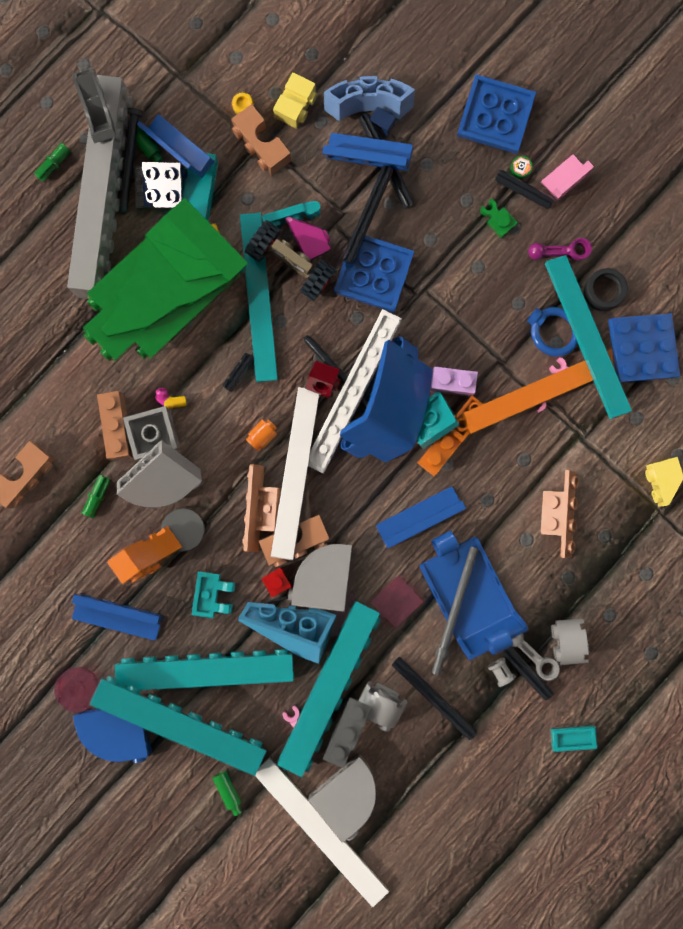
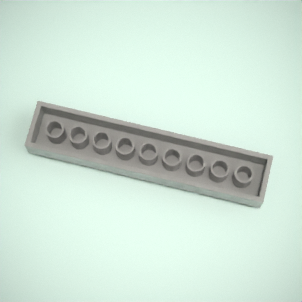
M97 75L104 92V99L115 125L116 137H113L112 141L105 144H100V142L94 144L90 128L88 131L67 288L78 298L88 299L87 292L111 271L109 256L114 250L112 234L116 232L117 227L115 211L118 212L119 199H117L118 191L122 189L120 174L121 170H124L125 159L123 152L127 146L126 129H129L130 121L127 109L133 107V97L130 96L128 87L120 77Z

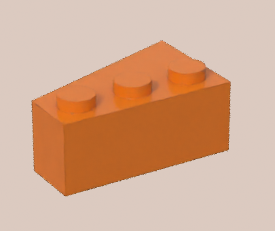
M168 526L164 527L157 534H151L149 536L150 539L146 541L140 540L124 548L107 561L122 584L130 580L134 583L149 574L155 573L162 568L160 564L182 548Z

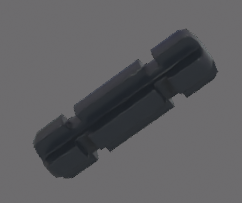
M244 353L241 362H238L230 373V378L226 379L223 383V387L226 390L233 392L237 386L236 383H239L248 371L247 367L253 364L254 357Z

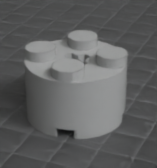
M583 618L556 620L555 624L551 625L552 638L557 639V646L553 647L554 658L556 662H560V665L582 664L589 661V659L584 657V655L589 654L586 629H582L580 624L584 623Z
M369 681L359 699L360 702L371 706L366 722L371 720L377 723L381 730L389 732L391 728L396 727L407 705V700L403 698L401 701L398 699L399 693L379 683L376 686H371L372 682Z

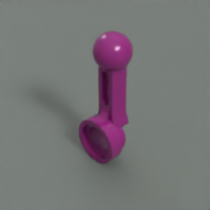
M577 238L569 246H543L541 243H534L529 247L528 254L533 260L566 255L568 258L581 261L591 254L592 246L585 238ZM575 245H580L584 249L583 255H578L575 252Z

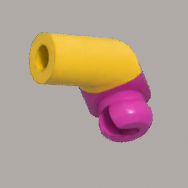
M165 388L156 390L155 398L161 405L169 409L186 406L185 396L171 397Z

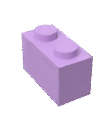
M434 367L432 370L430 392L436 393L440 391L443 394L471 397L475 394L478 372Z

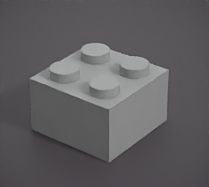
M166 406L123 418L135 461L141 460L161 440L174 450H181L170 409Z

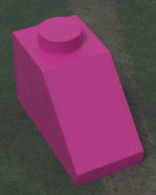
M292 217L285 218L301 252L312 259L330 250L328 243L331 240L326 230L322 231L318 226Z

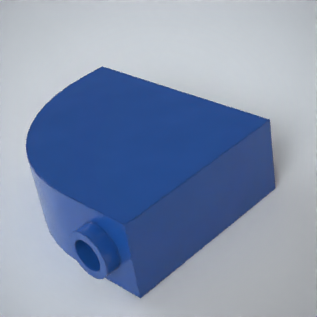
M98 708L81 711L73 715L75 729L80 741L88 751L101 759L113 762L133 760V763L145 761L146 757L152 753L147 729Z

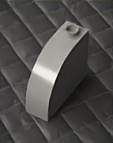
M161 440L117 481V495L138 506H167L179 501L189 492L199 487L202 482L201 469Z
M327 545L308 555L296 573L294 587L289 588L288 600H292L291 605L344 612L352 545Z
M358 753L345 764L344 768H340L308 796V802L342 843L345 840H352L359 833L358 829L368 820L375 804L374 777L366 760Z

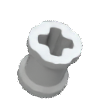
M504 657L488 666V669L492 670L496 676L499 687L510 683L516 678L515 674H512L507 667Z

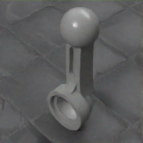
M523 633L512 638L513 646L521 649L534 662L537 674L542 679L550 681L558 676L560 670L558 663L552 658L540 656L524 641ZM545 663H551L552 670L548 674H543L542 666Z

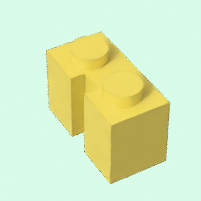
M292 72L283 94L280 95L273 108L274 118L297 129L300 123H304L308 114L306 110L309 105H313L317 98L315 83Z

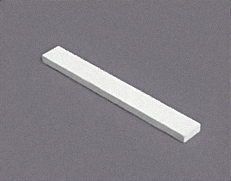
M382 309L310 451L309 467L324 474L342 439L340 431L349 425L379 366L384 342L388 339L392 341L402 318Z
M298 387L271 551V557L293 560L319 399V394Z
M269 757L259 767L255 776L366 901L374 907L389 892V889L346 841L342 843L308 802L307 797L273 759Z

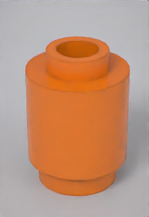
M261 420L248 433L249 436L246 438V441L257 451L261 448L264 449L277 435L275 432L277 427L270 420L266 422Z

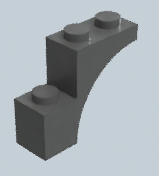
M94 67L73 73L72 79L83 105L94 144L98 142L105 144L112 141L113 137H116L115 125Z
M351 697L349 698L334 733L330 736L322 756L323 760L344 768L351 749L354 750L371 706Z

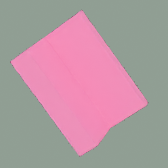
M572 155L543 179L541 183L558 201L588 176L594 166L589 161L582 165Z

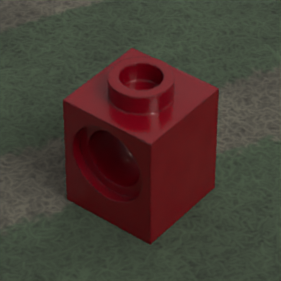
M315 360L305 389L330 398L332 391H337L341 379L337 377L340 369Z

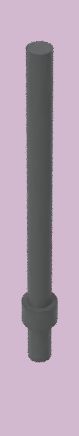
M470 546L440 647L437 646L435 652L436 660L432 669L434 674H441L444 660L448 658L450 652L448 647L476 560L478 548Z

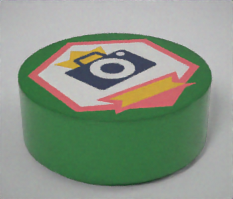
M518 156L513 160L510 171L516 178L524 179L531 173L533 165L528 157Z

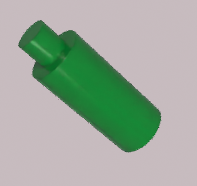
M138 126L136 145L149 161L163 162V158L160 156L161 150L150 136Z
M227 770L214 775L212 779L227 810H232L234 816L242 813L239 806L242 802Z

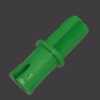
M60 143L50 156H46V160L35 171V176L44 182L56 168H60L59 165L71 154V151L63 143Z
M98 476L91 493L88 492V500L81 511L83 515L90 518L95 517L101 501L105 500L103 496L111 481L108 477Z

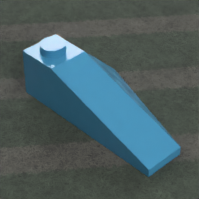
M248 602L238 621L297 656L319 664L327 648L336 615L318 608L309 607V610L296 609V606L279 608L274 604Z

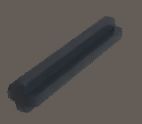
M500 170L495 178L496 182L546 209H549L554 202L553 197L504 170Z
M512 647L503 650L502 655L544 700L550 699L554 694L553 691Z

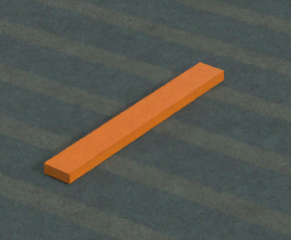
M610 349L607 353L614 367L612 349ZM582 361L464 412L462 416L470 434L587 384L593 381L586 361Z

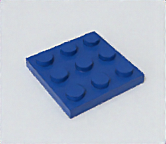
M475 74L457 137L517 154L536 92Z
M365 235L354 263L348 264L343 261L333 291L334 294L394 313L414 251Z
M672 313L619 317L608 320L614 369L620 383L680 377Z

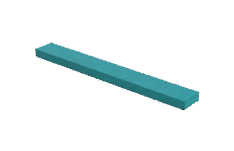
M261 212L240 214L244 259L248 262L245 274L256 383L278 381L266 256L262 261L258 262L245 253V249L250 243L249 241L262 225Z
M564 255L546 261L545 266L609 419L630 413L632 409L567 256Z

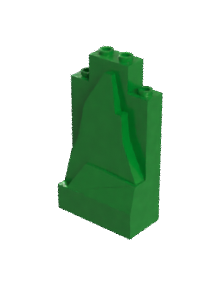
M184 197L146 234L143 242L87 292L88 304L95 311L100 310V312L83 327L86 333L84 337L90 344L94 345L96 343L102 349L100 353L107 361L112 359L117 363L134 346L137 347L135 351L143 359L147 357L151 361L244 273L248 262Z

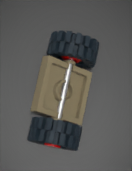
M265 220L249 241L250 243L247 245L245 253L260 262L270 251L272 255L300 275L308 278L300 292L312 301H315L328 284L336 269L321 260L312 272L313 265L310 263L311 259L303 253L298 255L292 250L293 246L285 240L281 242L277 240L281 230L268 220Z

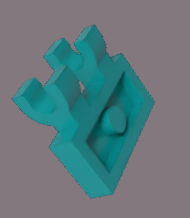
M198 571L192 615L215 618V612L232 613L233 604L217 603L219 590L234 592L236 583L220 581L221 574Z

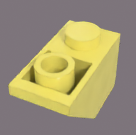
M678 457L646 465V477L652 484L654 490L652 491V497L654 502L658 503V507L670 505L683 480Z

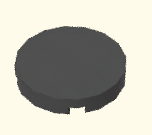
M185 508L176 509L170 512L162 522L161 530L168 526L181 544L182 548L178 551L192 550L204 538V521L193 510Z

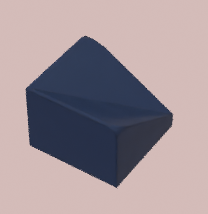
M377 107L370 121L379 125L387 138L395 125L396 117Z

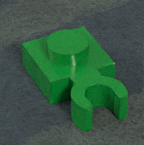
M490 199L488 204L492 209L486 210L482 206L480 212L483 216L490 217L487 224L501 239L518 222L504 207L499 211L496 202Z

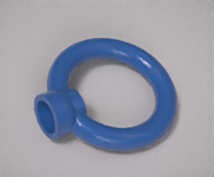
M551 307L541 311L536 308L526 321L531 324V336L536 347L544 354L553 357H562L573 352L578 346L573 330L571 341L563 348L548 346L540 336V326L549 316L562 317L569 323L564 309Z

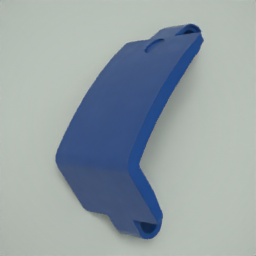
M398 336L393 341L388 339L384 342L376 380L366 411L362 417L351 422L340 431V437L343 438L341 448L357 458H364L371 454L383 462H388L411 450L417 441L428 404L432 369L418 359V348L403 337Z
M451 530L432 539L431 542L437 556L419 565V568L446 621H448L470 546L479 549L453 631L455 639L468 660H472L487 651H490L492 655H496L513 646L512 638L528 631V627L512 606L479 539L472 537L458 544Z

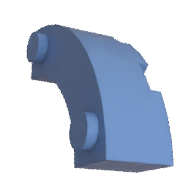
M377 76L360 77V80L351 82L345 80L324 92V110L338 121H341L351 114L362 111H375L377 107H380L400 120L414 106L415 89L394 79L390 81L379 80Z

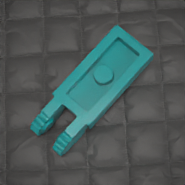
M309 201L264 214L262 221L268 220L277 228H281L283 224L287 223L285 219L287 217L301 221L302 218L313 220L319 217L321 204L318 201Z

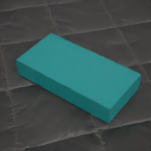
M594 725L550 728L553 752L597 749L596 727Z

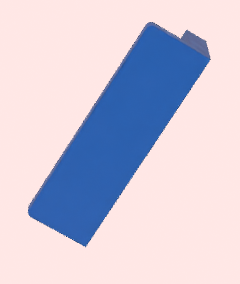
M159 114L149 127L140 121L137 123L142 130L200 178L204 177L215 162Z
M331 133L329 145H324L322 154L331 160L377 167L385 165L392 169L409 171L413 146L399 142Z
M449 487L377 524L376 528L386 547L390 548L466 509V507L459 500L453 487Z
M80 593L74 594L72 603L76 605L72 616L73 620L150 640L157 639L163 615Z

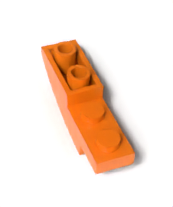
M471 396L455 415L460 425L435 441L417 462L432 476L439 472L470 433L462 414L483 405L474 396Z

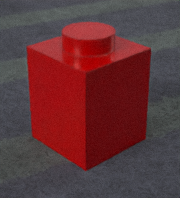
M282 567L261 578L272 598L292 586Z

